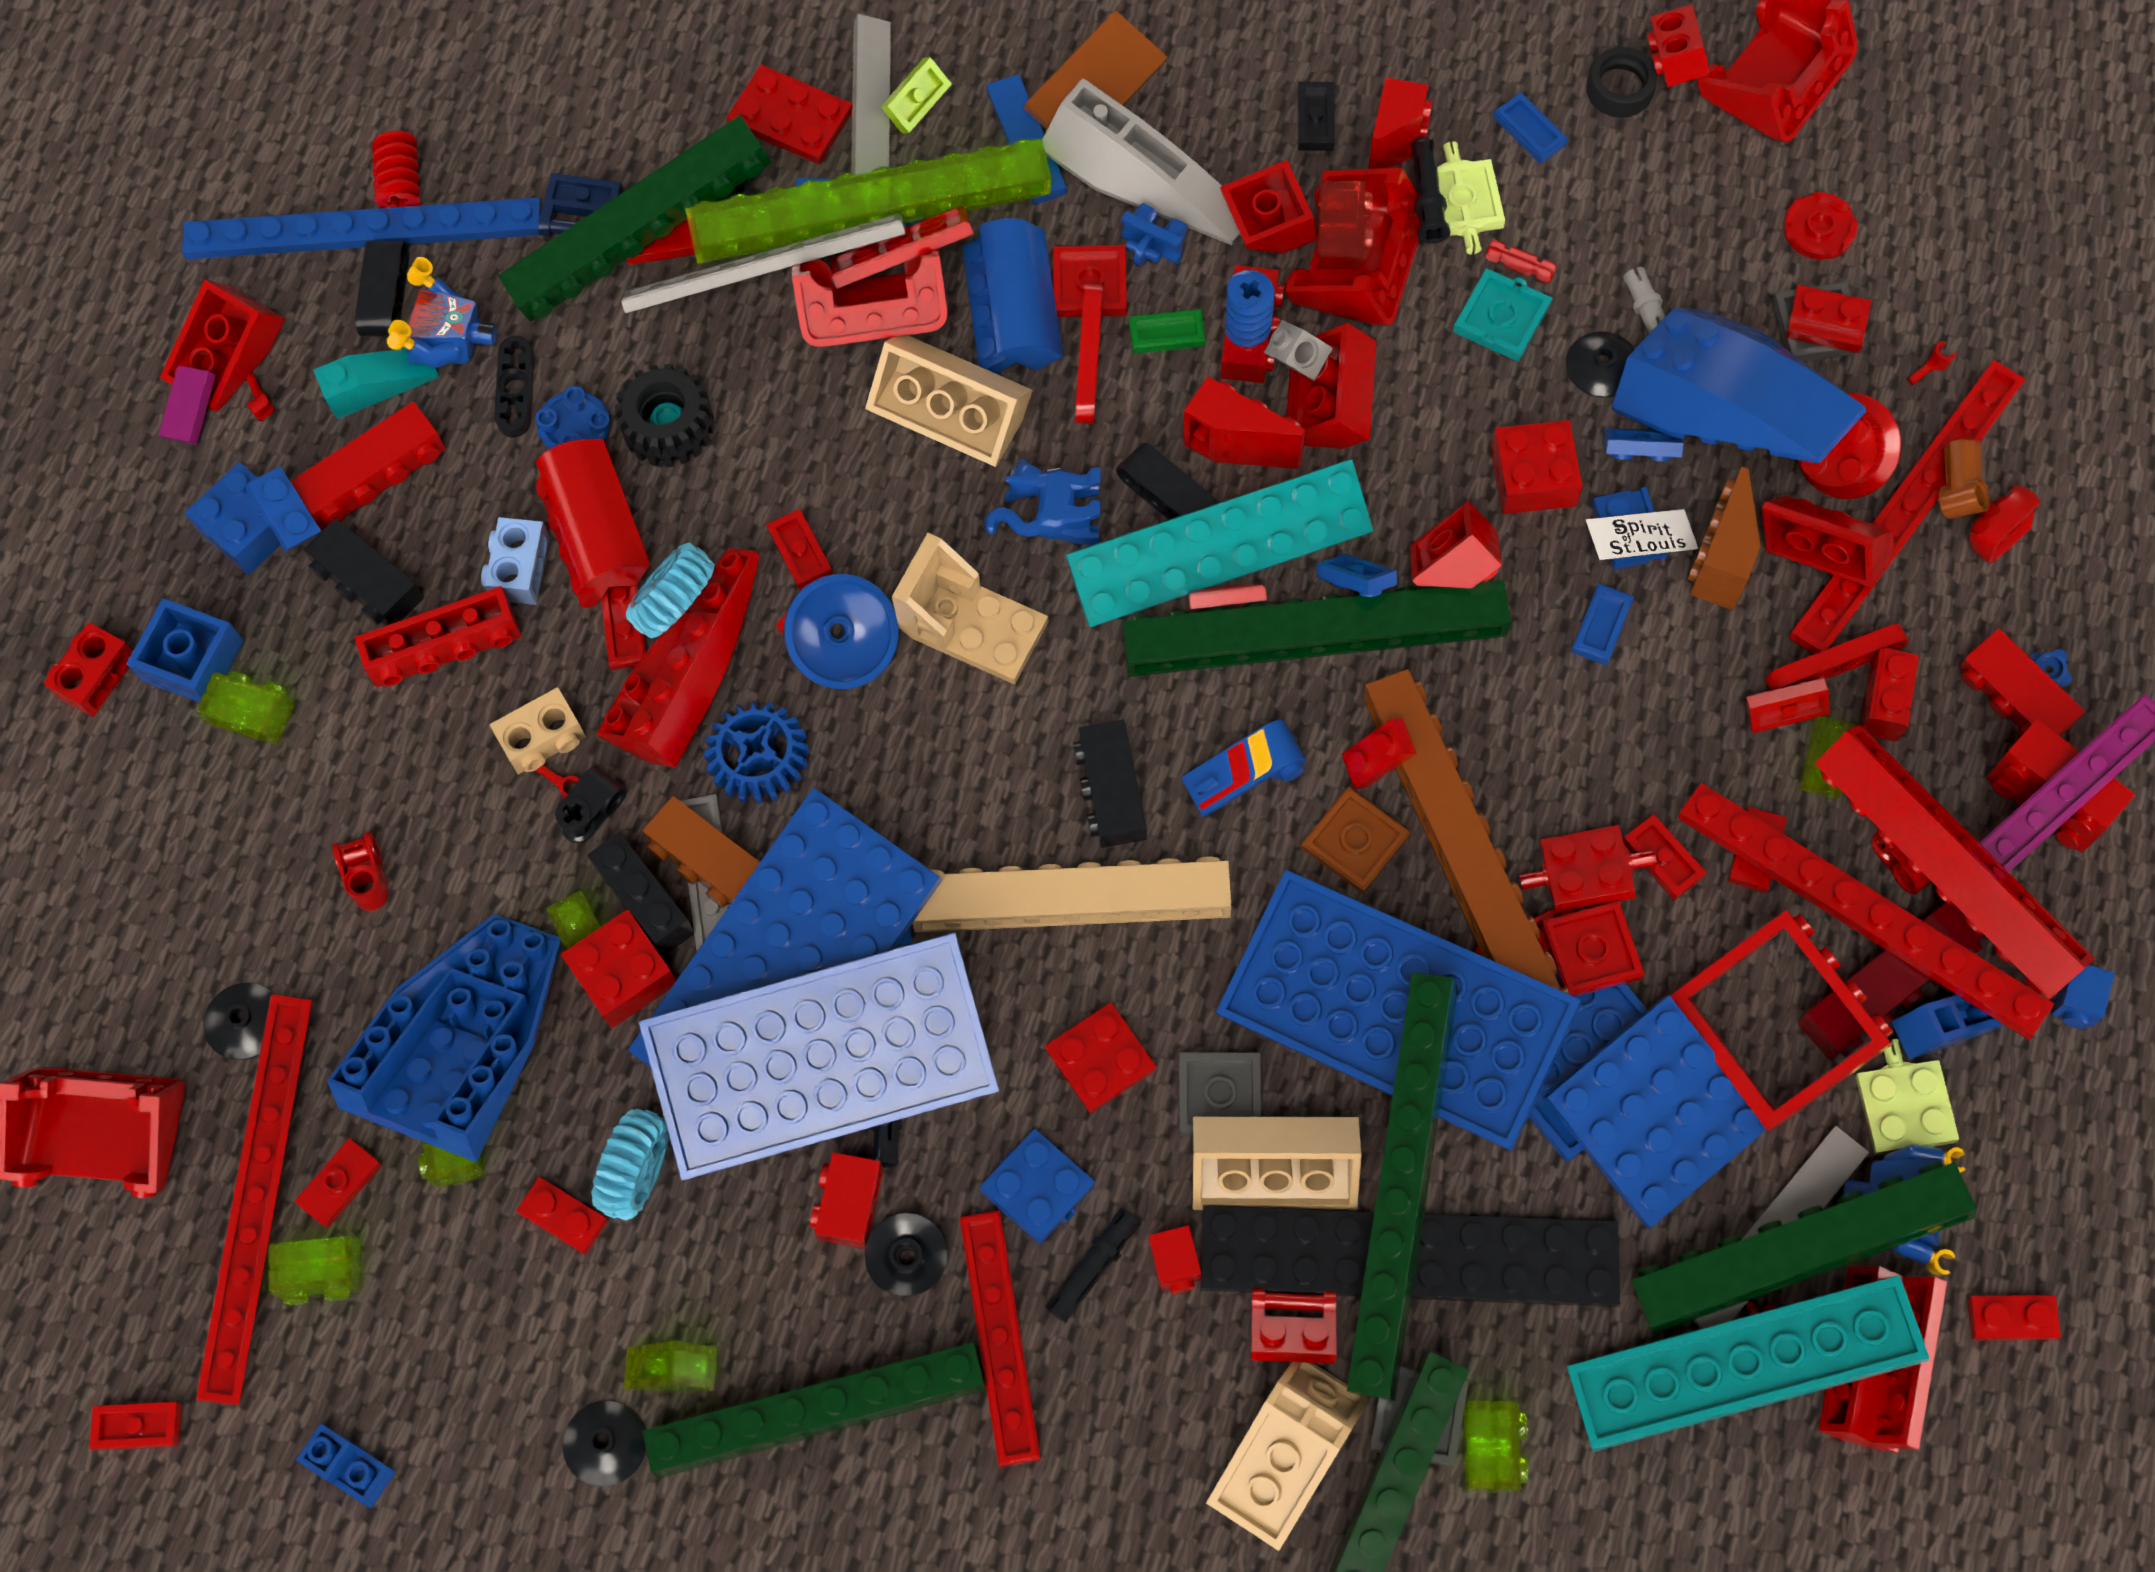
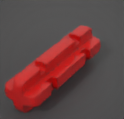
M1492 240L1486 251L1487 260L1497 264L1500 261L1504 262V267L1529 277L1532 274L1537 275L1535 279L1544 283H1550L1557 268L1556 263L1543 259L1541 262L1538 260L1539 256L1511 246L1510 249L1506 248L1507 244L1498 240Z

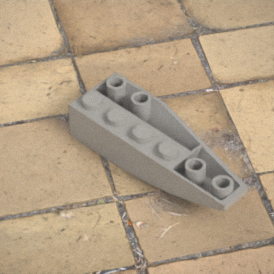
M1084 78L1081 79L1060 104L1038 150L1098 192L1135 207H1139L1144 203L1154 208L1160 217L1167 220L1175 218L1186 223L1187 228L1232 245L1240 236V233L1220 191L1222 185L1140 117Z

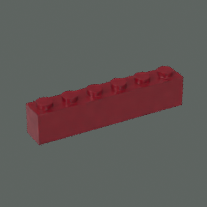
M1944 903L1923 920V922L1974 954H1977L1984 948L1980 941L1986 936L1975 932L1965 921V915L1954 904ZM1887 950L1849 979H1852L1867 997L1861 1004L1871 1017L1878 1012L1887 1024H1890L1895 1019L1890 1013L1901 1005L1907 1010L1924 996L1920 989L1931 981L1935 987L1939 985V983ZM1834 991L1809 1010L1797 1023L1830 1061L1840 1053L1847 1058L1864 1044L1860 1037L1866 1031Z

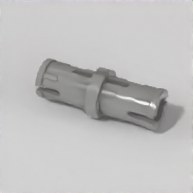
M1637 267V276L1634 269H1631L1623 276V280L1627 284L1634 300L1633 309L1635 314H1640L1650 334L1666 316L1661 307L1662 298L1659 293L1654 292L1645 268Z

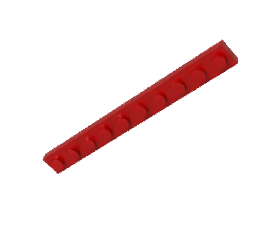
M1993 360L1874 520L1875 523H1879L1893 531L1894 553L1878 581L1939 500L1940 488L1946 485L1945 447L1951 441L1959 439L1976 440L1980 443L2026 380L2025 378ZM1834 575L1791 632L1789 639L1812 654L1829 649L1873 588Z
M1703 783L1699 785L1679 812L1678 819L2029 1041L2055 1005L2050 1000Z
M273 994L270 997L196 1395L197 1402L239 1406L312 1000Z

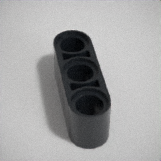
M368 240L366 242L355 314L356 330L359 336L388 337L390 335L388 328L394 320H401L409 265V249L405 241Z
M1145 442L1141 443L1116 468L1117 475L1122 482L1167 519L1218 503L1207 490L1154 447Z

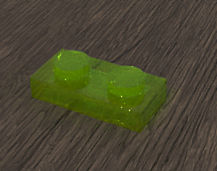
M1824 716L1814 718L1799 790L1833 799L1840 797L1841 790L1830 786L1822 778L1821 770L1814 763L1847 730L1855 727V724Z

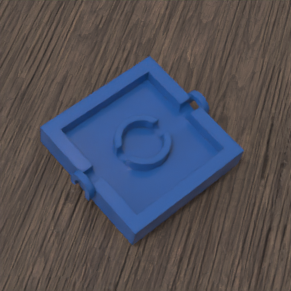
M1034 1129L1012 1153L1009 1151L1003 1161H999L1000 1166L979 1187V1192L1036 1243L1041 1245L1062 1221L1066 1224L1075 1215L1076 1210L1074 1208L1094 1188L1095 1181Z

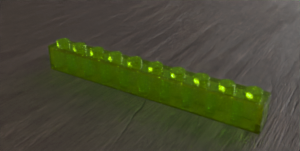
M1022 139L1014 142L1012 145L1001 147L986 146L976 152L965 154L950 153L943 158L930 161L914 160L904 166L894 168L879 167L872 172L858 175L843 174L836 179L822 182L812 180L803 183L801 186L786 189L776 187L767 190L765 193L750 196L740 194L725 201L714 203L708 201L699 202L693 207L685 208L696 262L701 264L775 249L898 213L902 214L904 222L908 223L928 219L960 205L964 206L966 211L1050 195L1052 176L1042 139L1032 141Z

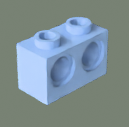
M498 517L496 531L492 530L489 536L488 547L491 553L489 565L485 564L483 566L481 574L482 586L487 591L502 586L510 602L537 604L550 540L548 531L542 521ZM520 540L524 541L521 546L510 548L513 543ZM517 574L513 581L503 582L507 576Z

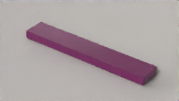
M2145 693L1986 836L1980 844L2010 872L2155 741V702Z

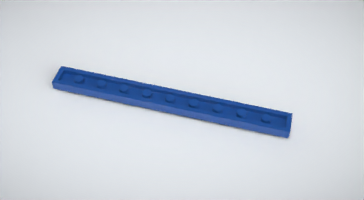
M540 197L190 221L184 222L182 254L187 260L365 247L368 240L405 241L407 244L535 236L539 235L538 222L542 203Z

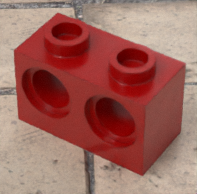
M1693 4L1650 17L1654 31L1647 33L1656 73L1657 75L1664 73L1667 87L1710 75Z
M88 622L84 629L73 637L70 648L62 659L51 667L43 684L58 699L94 717L128 671L129 666L126 663L133 650L126 642ZM105 649L100 656L94 658L98 651ZM82 680L77 687L72 688L75 682Z

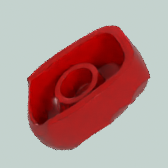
M2010 485L2008 493L1991 502L1988 511L1980 513L1973 523L1969 534L1971 549L1989 564L2000 558L2031 530L2034 511L2040 505L2037 495L2025 486Z

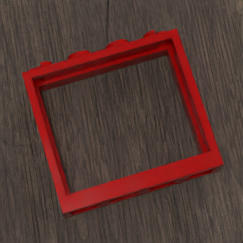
M1787 910L1670 995L1715 1052V1062L1767 1131L1775 1130L1893 1045L1887 1037L1893 1031L1878 1012L1871 1017L1861 1004L1867 999L1861 989L1852 979L1845 983L1835 971L1841 966L1839 961L1827 946L1819 950L1810 939V936L1816 933L1801 913L1793 917ZM1786 929L1872 1041L1782 1106L1775 1109L1692 1000V997Z

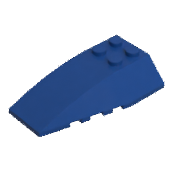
M1676 307L1669 312L1628 356L1612 404V410L1617 414L1671 437L1685 439L1686 435L1697 436L1701 438V442L1717 445L1718 441L1737 444L1738 449L1753 451L1755 447L1768 449L1770 455L1818 464L1866 413L1864 405L1763 332L1704 309Z

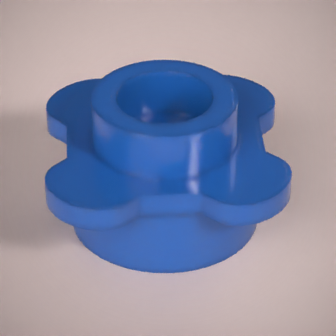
M2056 649L2053 652L2042 655L2040 653L2030 655V658L2060 687L2069 685L2072 676L2067 672L2066 661L2068 655L2064 650ZM2048 666L2054 669L2052 673L2046 672Z

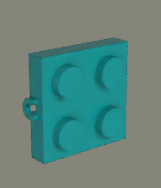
M1486 268L1454 324L1453 333L1520 362L1551 306L1552 297L1527 287V282L1522 278L1515 277L1512 280ZM1516 283L1522 284V287H1518Z

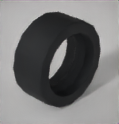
M1618 46L1605 50L1595 58L1588 75L1586 93L1591 104L1601 113L1611 117L1627 118L1638 115L1648 107L1653 98L1657 85L1655 65L1644 52L1632 47ZM1625 69L1633 72L1641 79L1642 89L1630 95L1616 94L1609 91L1602 84L1601 77L1606 71Z

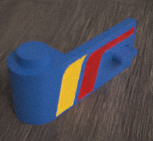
M1276 720L1266 724L1182 776L1181 779L1201 815L1206 817L1270 777L1274 780L1282 779L1283 782L1294 780L1304 772L1302 767L1307 762V759L1285 721Z

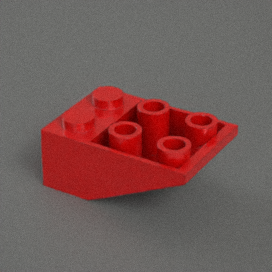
M1207 377L1184 409L1183 445L1213 462L1298 469L1301 465L1305 429L1301 428L1300 424L1293 418L1288 416L1281 417L1270 411L1260 400L1249 399L1239 394L1227 382L1216 381Z

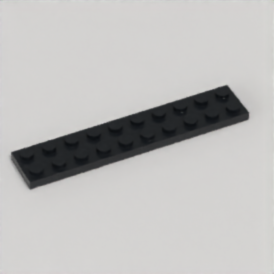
M1203 1206L1201 1291L1252 1293V1288H1265V1292L1323 1295V1291H1336V1296L1361 1297L1374 1212ZM1424 1214L1411 1299L1618 1307L1620 1305L1618 1221Z

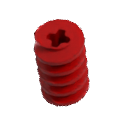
M384 132L378 135L372 142L374 200L380 208L420 206L421 201L418 197L420 194L418 186L420 178L417 173L419 164L417 162L418 151L416 149L418 141L409 132Z

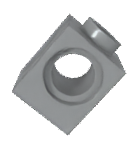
M1281 320L1277 330L1272 334L1264 353L1293 371L1315 381L1332 347L1307 331Z

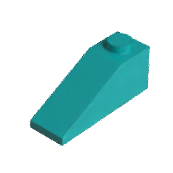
M406 348L348 355L313 369L323 396L336 419L439 378L436 368L426 364H409Z

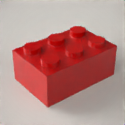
M2036 719L1986 779L1992 783V787L1997 794L2003 798L2012 799L2021 806L2080 751L2040 720ZM2113 778L2054 831L2057 839L2065 847L2076 849L2082 854L2110 826L2136 794Z

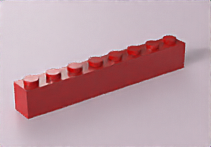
M1860 724L1847 730L1814 763L1821 770L1822 778L1830 786L1839 788L1850 799L1849 804L1853 810L1863 817H1868L1878 827L1877 831L1881 838L1888 844L1897 846L1907 856L1906 860L1909 866L1918 874L1926 875L1936 886L1935 889L1938 895L1945 902L1951 905L1954 904L1965 915L1967 924L1975 932L1984 934L1995 945L1994 948L1999 957L2009 964H2014L2025 975L2024 979L2032 990L2038 994H2044L2050 1000L2096 959Z

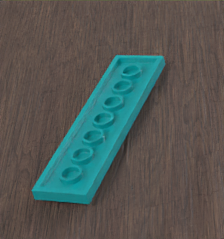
M1347 459L1067 553L1065 557L1088 627H1093L1185 596L1189 591L1202 590L1374 531L1352 459Z
M1898 1275L1569 1365L1567 1368L1591 1448L1595 1452L1928 1362L1930 1357L1901 1277Z

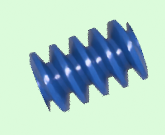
M1244 270L1232 276L1227 285L1225 332L1229 340L1237 346L1244 348L1255 347L1262 344L1271 332L1274 287L1271 280L1263 273L1255 270Z

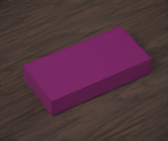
M178 365L158 436L168 440L197 445L215 374L205 370Z

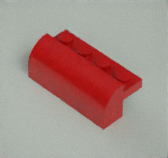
M581 439L568 441L543 453L536 461L540 472V477L536 482L537 494L544 503L548 514L549 527L556 536L560 558L565 562L571 578V588L577 594L581 608H592L598 604L609 587L637 585L649 568L650 562L604 440Z
M1848 1266L1844 1290L1898 1276V1274L1880 1266ZM1900 1275L1929 1354V1361L1826 1389L1818 1431L1839 1440L1881 1451L1898 1453L1899 1449L1919 1450L1947 1281L1936 1276L1903 1277Z

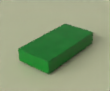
M1201 309L1129 316L1133 354L1205 346L1206 340Z

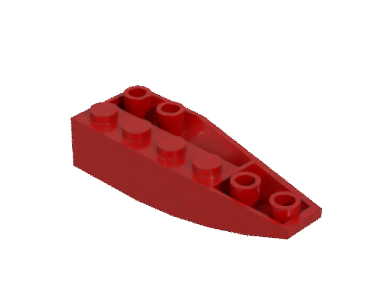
M728 548L714 566L712 576L708 580V584L702 589L701 594L685 611L684 615L656 639L633 668L629 677L624 681L622 689L611 709L606 713L596 735L649 763L676 768L711 705L731 659L751 596L759 554L756 551Z

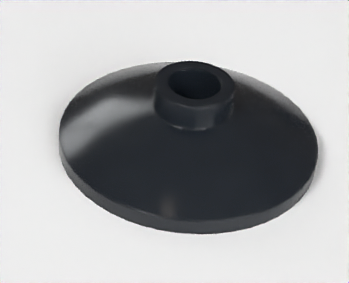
M1598 331L1588 333L1577 339L1568 351L1566 358L1568 376L1573 384L1584 393L1601 398L1614 397L1627 358L1635 348L1625 338L1611 332ZM1605 355L1611 358V360L1605 362L1602 361L1599 358V356Z
M239 983L221 991L211 1001L204 1016V1034L211 1048L221 1056L233 1060H246L260 1055L271 994H275L268 988L256 983ZM244 1012V1019L240 1023H234L233 1018L235 1014Z
M897 1214L883 1220L872 1231L865 1247V1265L871 1279L879 1288L895 1296L910 1297L926 1292L939 1281L947 1264L948 1252L943 1234L932 1221L917 1214ZM907 1250L912 1251L915 1254L914 1261L908 1265L902 1264L900 1262L901 1253Z
M599 1401L582 1408L569 1422L563 1437V1455L568 1468L579 1480L592 1486L607 1487L625 1481L638 1469L645 1456L646 1447L642 1432L645 1430L643 1422L631 1408L615 1401ZM601 1434H607L609 1437L608 1446L601 1450L597 1449L595 1446L596 1438Z

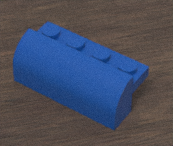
M1015 218L989 221L979 226L980 236L962 247L978 365L995 374L1015 363H1019L1034 371L1039 370L1063 357L1044 229L1028 221Z

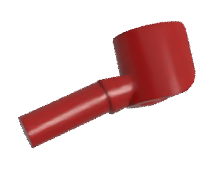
M1941 341L1937 343L1930 353L1928 361L1909 376L1907 381L1913 386L1929 372L1947 369L1957 353L1954 352L1951 356H1943L1940 352L1946 345V342Z
M248 374L246 379L255 398L246 405L261 422L271 415L275 409L261 390L255 374Z
M545 765L536 770V772L553 782L560 789L563 799L568 795L565 792V788L570 784L576 785L579 781V778L569 775L563 777L558 775Z

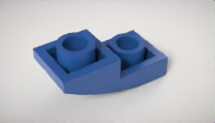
M320 1423L296 1458V1461L312 1472L334 1484L371 1509L396 1473L395 1470L322 1423Z

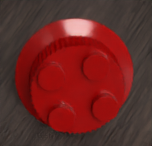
M1847 393L1865 406L1866 413L1819 464L1797 460L1803 475L1809 483L1820 492L1834 498L1855 499L1875 492L1890 479L1900 459L1901 434L1894 416L1881 402L1865 394Z

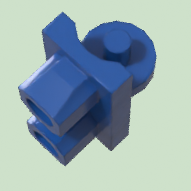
M1144 203L1133 214L1126 211L1121 218V223H1123L1121 238L1128 241L1126 248L1135 252L1133 263L1142 267L1148 259L1159 263L1161 258H1165L1178 265L1183 257V244L1187 236L1186 223L1175 218L1170 219L1163 229L1155 225L1158 220V212Z

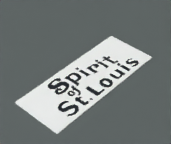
M1684 509L1586 519L1599 560L1698 549Z

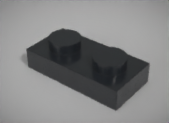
M1298 82V151H1334V82Z

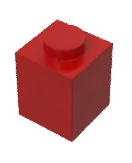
M1189 1225L1148 1235V1244L1160 1290L1170 1289L1171 1294H1180L1195 1289L1194 1282L1201 1281V1270Z

